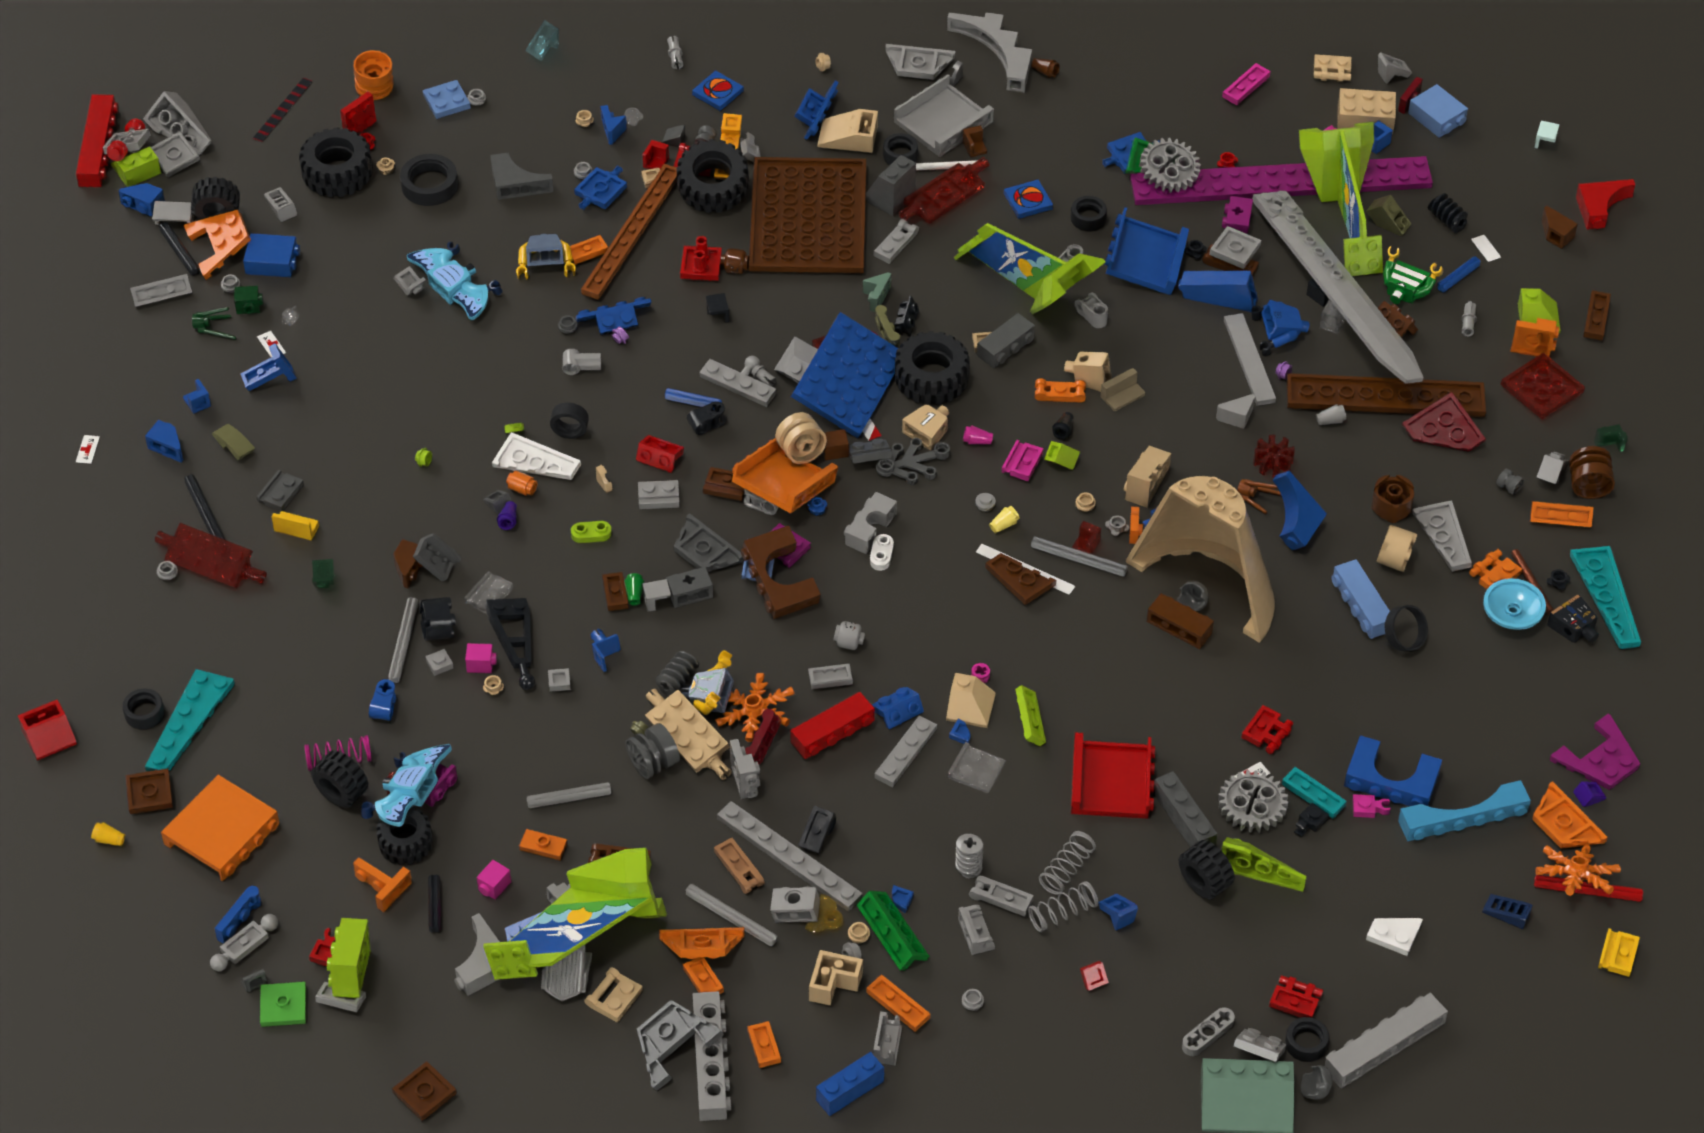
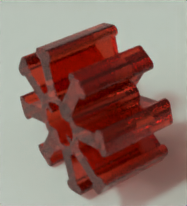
M1274 434L1269 435L1268 443L1263 441L1262 438L1257 441V448H1255L1253 465H1260L1259 473L1265 475V472L1270 468L1273 471V478L1280 474V469L1284 472L1291 471V464H1293L1295 453L1294 446L1288 447L1289 439L1283 437V440L1276 444V435Z

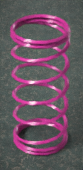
M368 735L364 736V738L360 737V759H358L353 740L349 738L348 756L350 757L351 741L356 760L360 764L363 741L367 761L371 762L372 757ZM338 739V740H337V751H339V744H340L341 751H342V753H344V750H343V747H342V743H341V741ZM326 741L325 756L328 754V747L329 751H332L328 741ZM317 743L314 744V767L316 766V748L320 761L322 760ZM305 744L308 771H312L313 766L309 744Z

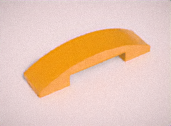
M724 113L721 140L726 141V144L731 143L735 145V150L739 149L742 115ZM715 168L714 179L725 180L729 177V174L724 170Z

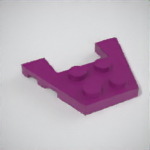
M1608 713L1594 725V728L1607 739L1605 742L1581 759L1568 748L1562 746L1550 755L1549 760L1555 764L1558 762L1565 765L1567 770L1571 772L1577 771L1585 775V779L1597 782L1598 785L1610 790L1638 770L1640 762Z

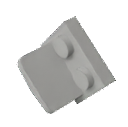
M583 945L554 965L543 967L541 989H545L548 994L560 1001L575 997L580 993H585L592 953L585 952V945Z

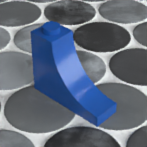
M1289 470L1276 475L1273 482L1278 487L1285 506V523L1280 538L1291 550L1306 546L1327 513Z

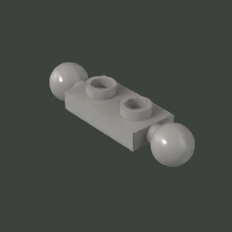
M266 914L262 917L260 925L254 920L220 946V951L223 954H215L211 957V968L215 971H223L227 967L229 960L237 964L269 938L266 931H273L277 928V917L273 914Z

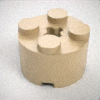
M1390 525L1378 555L1377 563L1404 572L1417 534Z

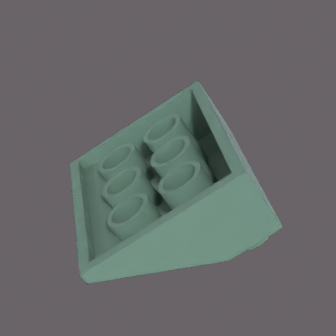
M1202 1059V1131L1293 1133V1062Z

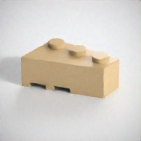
M1148 446L1145 452H1142L1139 460L1127 475V481L1124 485L1126 501L1148 508L1170 467L1171 453L1152 446Z

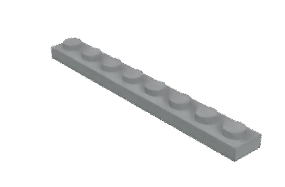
M732 801L717 814V820L812 887H816L818 891L849 912L863 898L862 892Z

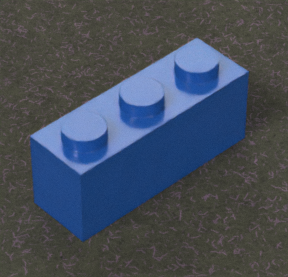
M869 1052L817 1085L816 1101L831 1116L884 1082V1066L872 1052Z

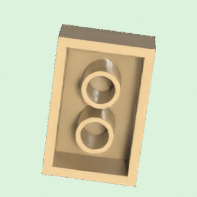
M1340 88L1337 129L1351 128L1356 123L1374 122L1375 124L1377 121H1380L1394 130L1396 92Z

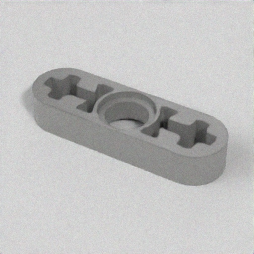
M1219 1008L1185 1035L1182 1043L1183 1052L1189 1056H1197L1233 1027L1235 1018L1233 1011L1229 1008ZM1220 1017H1222L1223 1019L1227 1017L1228 1021L1223 1020L1220 1022ZM1205 1028H1211L1214 1030L1215 1033L1211 1036H1207L1202 1032V1030ZM1197 1041L1196 1047L1194 1045L1188 1046L1189 1042L1194 1044Z

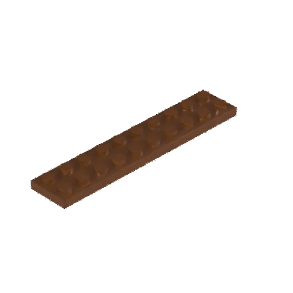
M1287 373V408L1326 410L1337 404L1338 406L1343 405L1345 411L1417 414L1452 392L1469 416L1485 417L1486 414L1484 382L1423 379L1422 382L1405 384L1399 378Z

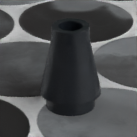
M1064 412L1052 426L1053 435L1058 439H1066L1071 435L1074 416L1070 412Z

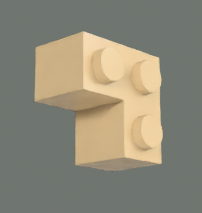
M820 950L809 984V1001L831 1006L836 987L858 992L863 975V959Z

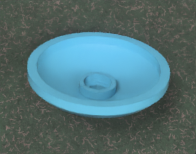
M1520 579L1499 580L1493 583L1484 595L1483 606L1488 617L1496 624L1508 629L1522 630L1533 627L1541 621L1546 610L1545 598L1541 591L1533 584Z

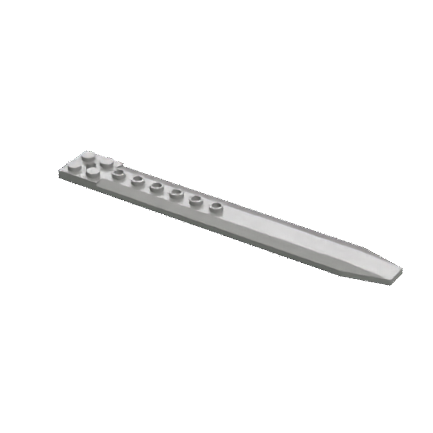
M1287 191L1253 194V203L1375 358L1405 384L1422 382L1424 377L1411 349L1303 216V211Z

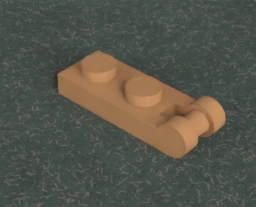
M733 838L714 847V853L740 885L744 894L751 892L752 888L756 886L760 887L765 884L762 875ZM751 876L752 879L747 881L746 877Z

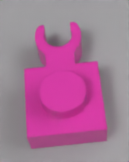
M1353 794V817L1375 818L1376 813L1382 815L1390 814V808L1383 807L1389 806V799L1375 801V795Z

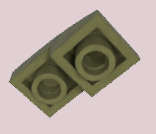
M226 424L212 433L223 449L228 448L237 460L249 455L255 449L249 440L230 424Z

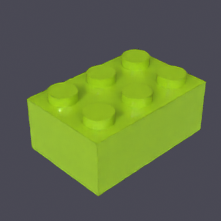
M341 918L340 926L335 928L336 942L331 944L332 957L327 960V971L331 973L329 974L328 986L332 987L334 997L359 998L371 952L368 919Z

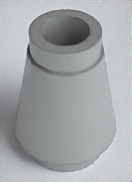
M1336 404L1316 414L1319 426L1342 423L1344 420H1347L1343 405L1338 406Z

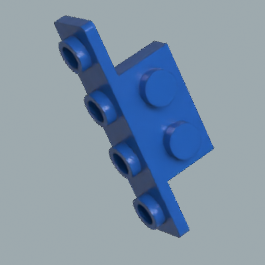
M836 80L828 89L825 97L810 88L806 92L794 117L809 126L804 139L807 140L810 135L814 136L818 131L819 126L817 124H820L826 115L823 112L827 111L832 104L829 101L830 98L833 99L838 92L836 87L839 82Z
M640 297L632 303L622 301L616 303L614 307L608 308V305L600 306L596 311L592 312L582 310L578 312L575 320L582 322L596 318L600 334L612 332L613 329L619 326L622 329L636 327L638 322L634 310L648 307L652 301L651 298Z

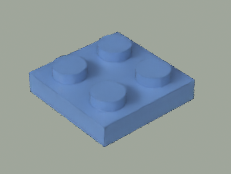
M457 80L423 90V96L436 119L471 108L470 102Z

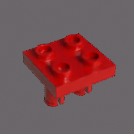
M698 236L696 238V246H684L680 279L719 281L722 248L707 247V238L705 236Z

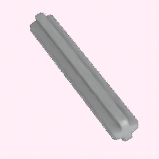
M609 782L530 795L527 796V805L529 808L610 795L611 786Z

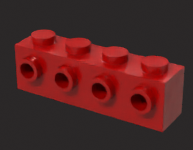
M858 692L791 729V744L804 759L815 756L826 747L835 745L842 738L851 736L862 727L869 726L874 721L875 708L861 692Z

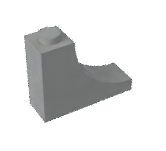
M480 913L472 916L473 930L477 935L476 946L469 958L455 968V984L459 990L463 989L467 996L499 980L494 979L483 945L484 943L500 941Z

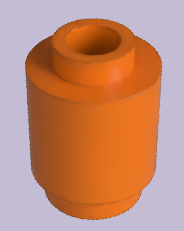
M517 470L510 473L506 480L508 489L525 496H532L538 485L534 477Z

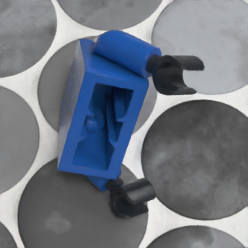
M1269 300L1263 308L1255 305L1251 309L1252 320L1258 321L1263 317L1268 340H1272V342L1262 341L1260 343V350H1262L1263 356L1270 355L1271 348H1277L1295 341L1301 332L1306 333L1309 330V322L1301 320L1299 310L1283 302Z

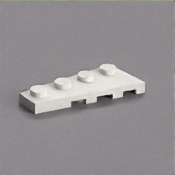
M511 432L492 461V466L572 480L581 466V462L578 459Z

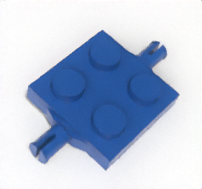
M1138 132L1109 142L1107 149L1111 153V157L1102 160L1104 167L1116 164L1126 174L1125 171L1133 140L1136 137L1146 141L1142 133Z
M617 165L612 172L596 167L574 189L575 195L584 199L579 203V207L585 210L592 203L606 209L627 188V182L618 177L623 169Z

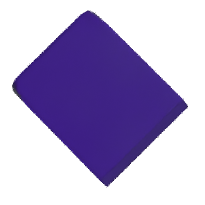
M1581 781L1573 791L1583 807L1606 799L1597 782Z

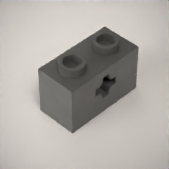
M706 567L666 577L671 593L670 599L674 608L713 598V584Z

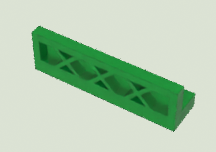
M869 890L857 904V907L899 970L906 971L914 960L926 961L930 956L886 892Z

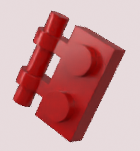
M1262 705L1242 732L1241 738L1258 747L1263 742L1267 743L1268 746L1265 750L1267 753L1272 754L1282 745L1281 741L1283 738L1290 734L1293 722L1289 719L1284 723L1279 721L1281 718L1280 713ZM1273 729L1277 731L1275 736L1270 734Z
M1281 975L1279 984L1286 987L1276 985L1269 1007L1300 1018H1313L1319 999L1312 996L1321 998L1324 990L1317 988L1312 983L1305 984L1299 982L1295 977L1290 976L1288 978ZM1293 989H1296V990H1299V991H1301V992H1304L1305 994L1300 993V992H1297V991H1294Z

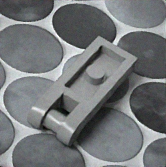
M901 219L897 227L874 250V257L890 264L917 235L919 227L914 224L910 225L908 221Z
M984 876L977 877L975 887H972L969 892V896L974 900L988 902L1024 917L1034 897L1032 894Z

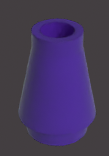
M512 501L505 503L504 508L497 517L498 526L503 530H511L517 523V505Z

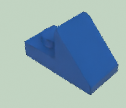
M608 105L600 106L601 120L608 143L611 145L627 129V121L625 115L614 117L613 112L609 111Z
M1114 894L1098 902L1100 910L1111 916L1115 930H1119L1134 922L1138 910L1137 904L1123 896Z

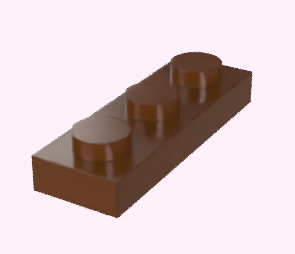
M1592 290L1583 337L1603 340L1611 294Z

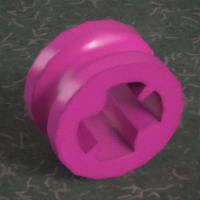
M977 663L972 667L971 676H976L983 683H986L990 679V668L984 663Z

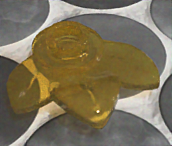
M821 894L819 896L818 921L808 922L805 927L806 930L813 933H819L826 929H837L843 922V916L837 910L836 902L829 896Z

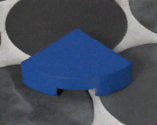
M958 718L949 733V738L969 745L970 731L966 723Z
M893 885V903L899 910L906 913L914 892Z

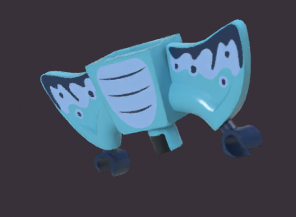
M450 241L447 243L448 250L430 248L407 254L409 262L425 271L428 276V284L450 305L454 302L461 305L470 320H475L485 309L488 303L489 291H492L494 295H500L503 292L500 283L496 280L491 281L489 286L472 283L471 276L476 273V269L471 263L462 267L457 261H450L453 255H457L460 252L459 244L453 248L454 244Z
M446 744L427 748L407 757L404 752H400V759L394 757L395 766L399 769L393 778H384L383 789L390 791V794L376 801L375 804L367 801L364 802L361 810L362 818L368 819L373 817V811L376 810L383 822L397 827L402 826L412 805L422 806L437 784L438 778L435 773L437 766L452 751L451 745Z

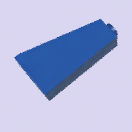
M1184 271L1182 279L1178 283L1179 290L1182 291L1184 299L1251 312L1252 307L1257 304L1258 300L1251 271Z

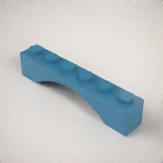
M1520 780L1501 785L1487 800L1469 808L1446 810L1432 808L1423 804L1401 808L1398 822L1407 841L1421 840L1428 836L1442 835L1453 830L1459 831L1474 825L1480 826L1495 820L1501 821L1512 816H1522L1528 813L1531 800Z

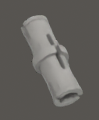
M670 36L667 42L672 68L677 69L676 64H678L679 69L683 67L681 57L683 53L679 45V38L673 36L674 41H672V36Z

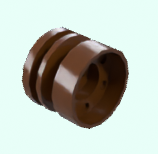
M1587 446L1578 449L1570 456L1571 483L1576 495L1585 499H1597L1606 496L1614 489L1615 480L1612 470V458L1610 452L1605 448Z

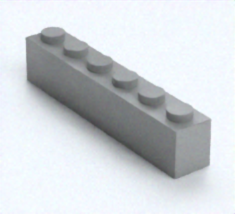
M1431 992L1424 997L1420 996L1410 1006L1400 1008L1394 1016L1384 1018L1375 1028L1365 1030L1359 1038L1349 1040L1343 1048L1330 1052L1326 1056L1325 1067L1330 1071L1335 1083L1342 1089L1445 1024L1448 1011Z

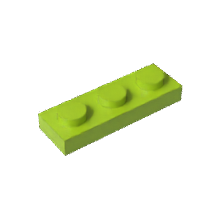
M1021 685L1015 690L1021 714L1020 718L1024 728V736L1027 741L1042 746L1046 743L1036 692Z

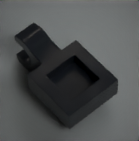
M1311 803L1299 815V821L1296 823L1298 828L1294 833L1302 837L1309 829L1316 832L1328 820L1329 814L1314 803Z

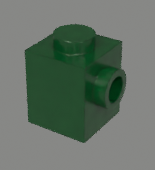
M258 286L235 287L234 303L236 314L260 313V305H263V293H259Z

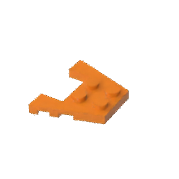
M238 210L184 225L191 241L205 233L209 235L215 255L198 264L206 280L212 276L210 273L216 268L220 269L224 265L223 261L230 255L234 256L251 240L242 215Z

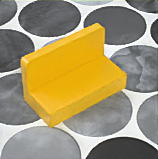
M283 511L280 514L273 513L271 516L274 531L311 541L319 527L318 520Z

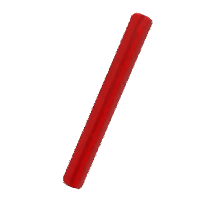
M1536 875L1534 878V886L1537 888L1565 891L1567 886L1562 884L1566 881L1565 878ZM1582 881L1583 884H1580L1581 889L1575 888L1574 893L1639 902L1643 899V889L1611 885L1614 887V891L1611 894H1607L1600 887L1595 889L1593 883L1588 884V881Z

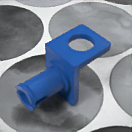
M597 629V632L594 630L591 633V639L594 641L592 643L593 655L602 671L605 672L607 670L604 657L620 651V642L617 634L606 637L601 629Z

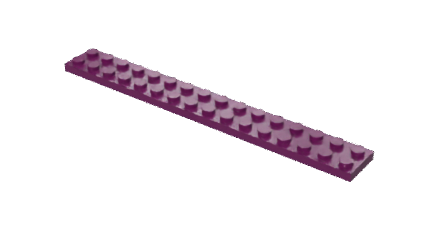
M1427 157L1369 159L1360 192L1432 188L1433 181ZM1306 163L1199 169V176L1196 182H1193L1192 187L1187 186L1186 190L1180 188L1179 192L1174 188L1171 193L1168 188L1162 191L1161 186L1155 188V183L1148 184L1150 178L1144 179L1145 173H1130L1135 205L1230 200V196L1252 199L1253 194L1287 191L1290 196L1318 195Z

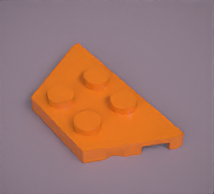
M1552 781L1535 810L1532 820L1561 849L1579 847L1585 844L1596 845L1606 843L1608 837Z
M744 927L659 930L660 940L680 958L696 959L697 957L715 959L726 956L744 938Z

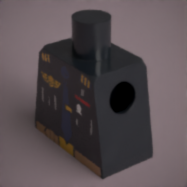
M1579 594L1550 612L1547 626L1569 641L1575 643L1584 637L1590 643H1593L1599 637V633L1594 630L1598 619L1597 615Z

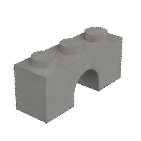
M875 492L871 498L866 500L864 508L857 512L852 524L847 525L845 528V545L867 554L873 545L877 528L871 525L880 524L887 527L897 514V501Z

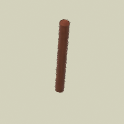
M1513 550L1511 555L1517 565L1522 568V573L1526 580L1537 587L1543 594L1546 602L1545 612L1547 615H1550V612L1554 610L1519 550Z

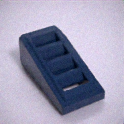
M1490 894L1482 912L1523 929L1531 914L1533 905ZM1494 902L1497 903L1495 909L1491 908ZM1501 906L1505 907L1504 911L1500 910Z

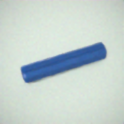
M1476 256L1469 259L1438 282L1437 289L1441 292L1447 291L1479 267L1480 259Z
M667 388L665 392V399L699 407L706 406L715 401L722 403V400L671 388Z

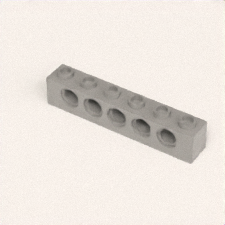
M719 991L693 993L694 1014L706 1020L714 1027L716 1026L723 1033L726 1032V1020L721 1019V1013H725L724 1000H720ZM696 1032L695 1047L700 1121L727 1119V1110H731L730 1097H726L725 1092L730 1091L729 1077L724 1076V1071H729L728 1057L723 1058V1052H727V1038L721 1037L708 1047Z

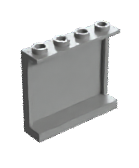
M950 75L937 80V82L926 87L922 92L912 96L908 101L894 109V123L939 157L963 142V129L980 125L983 129L993 122L994 108L990 105L982 109L950 85Z

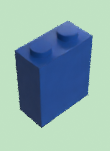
M251 233V240L248 242L243 260L245 274L291 277L292 271L296 269V256L300 254V245L297 244L296 237Z

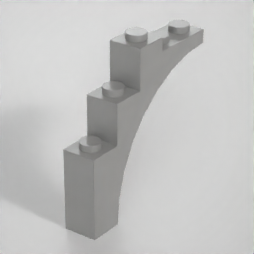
M949 13L947 31L972 37L990 48L1001 60L1006 70V90L1024 93L1032 63V49L1017 47L1018 32L1003 30L1004 15L985 13V17Z

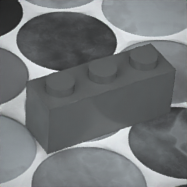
M1017 313L977 343V357L992 368L1003 364L1008 357L1016 354L1020 348L1033 341L1035 325Z

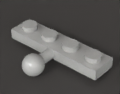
M756 356L746 358L745 367L741 372L712 359H709L699 372L701 378L765 407L769 405L777 394L776 388L748 376L756 365H760V360Z

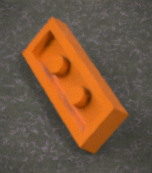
M1532 501L1530 522L1592 527L1594 507Z
M882 974L866 988L867 994L893 1015H898L900 1020L914 1032L930 1019V1013Z

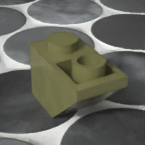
M1391 195L1375 199L1366 210L1376 226L1399 236H1402L1411 225V222Z

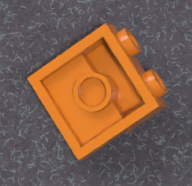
M1537 318L1536 323L1517 320L1510 352L1549 359L1551 351L1555 352L1557 340L1553 339L1558 338L1560 327L1556 326L1557 321Z

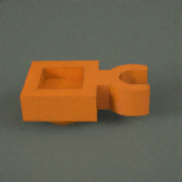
M1131 507L1129 544H1136L1138 536L1142 534L1143 524H1139V507Z

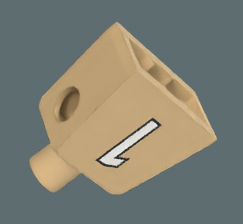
M924 405L902 419V433L912 439H921L922 445L932 451L935 444L947 432V416L949 411L943 405L937 410L929 405Z

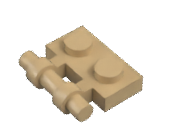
M1315 54L1314 78L1321 79V81H1327V79L1337 80V82L1351 80V57Z

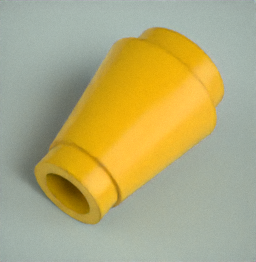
M97 822L92 831L91 839H94L96 843L122 846L126 835L104 822L102 824Z

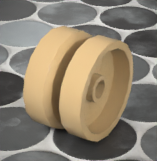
M804 412L794 413L785 418L778 426L775 434L777 444L787 457L796 464H806L815 460L821 455L827 442L826 434L809 414Z

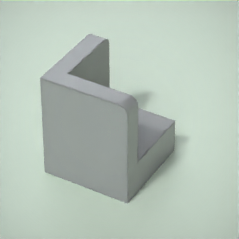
M667 579L643 583V597L647 612L656 610L655 600L671 597Z

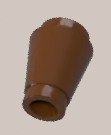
M1034 58L1031 64L1032 69L1049 78L1056 77L1060 69V65L1056 60Z

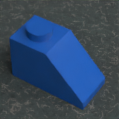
M158 420L145 435L148 449L182 462L183 456L175 426Z

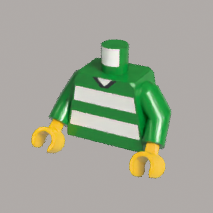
M1390 246L1388 248L1389 260H1386L1383 280L1384 285L1388 287L1387 294L1390 295L1391 302L1394 304H1399L1401 301L1413 303L1416 299L1430 294L1437 281L1436 277L1443 274L1442 266L1439 271L1435 272L1437 264L1433 263L1430 267L1431 274L1399 260L1394 262L1399 256V248L1397 253L1393 255L1390 253L1392 248Z

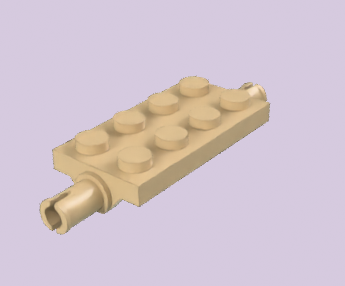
M656 689L651 690L653 695L648 692L646 699L654 705V708L645 714L646 719L652 725L661 723L666 727L677 745L680 756L696 773L703 768L713 769L721 780L727 779L724 774L729 777L732 771L721 761L723 752L730 748L727 741L679 690L666 699Z

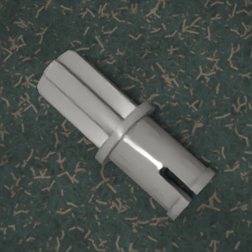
M1472 301L1465 304L1464 314L1461 318L1463 322L1461 332L1464 336H1472L1474 334V323L1477 321L1475 315L1476 304L1472 303Z

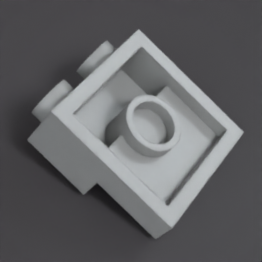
M738 739L730 740L731 768L740 798H753L758 795L757 787L760 786L758 776L760 774L759 764L757 761L754 762L752 754L746 755L744 746L740 747Z

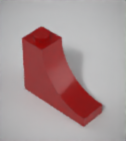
M1634 179L1578 184L1576 200L1586 229L1605 228L1608 217L1607 210L1614 203L1633 197L1635 189Z

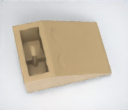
M858 109L823 119L817 147L873 153L878 128V111Z

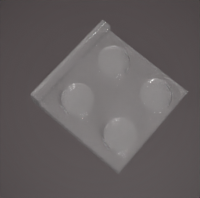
M965 742L948 771L947 778L988 794L1006 760L971 747L969 743Z

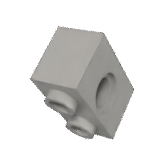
M816 887L773 888L770 911L775 923L818 921L820 897Z

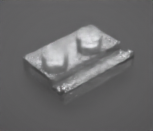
M488 571L464 597L465 603H470L472 607L487 614L485 607L486 599H504L513 589V583L498 575L494 576Z

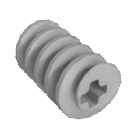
M974 834L961 835L956 841L955 866L966 878L977 877L983 868L984 844Z

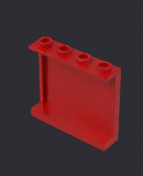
M1075 732L1071 814L1148 819L1149 810L1153 811L1154 798H1150V793H1154V780H1150V775L1154 776L1155 763H1151V758H1155V746H1151V737H1148L1147 745L1083 741V733Z

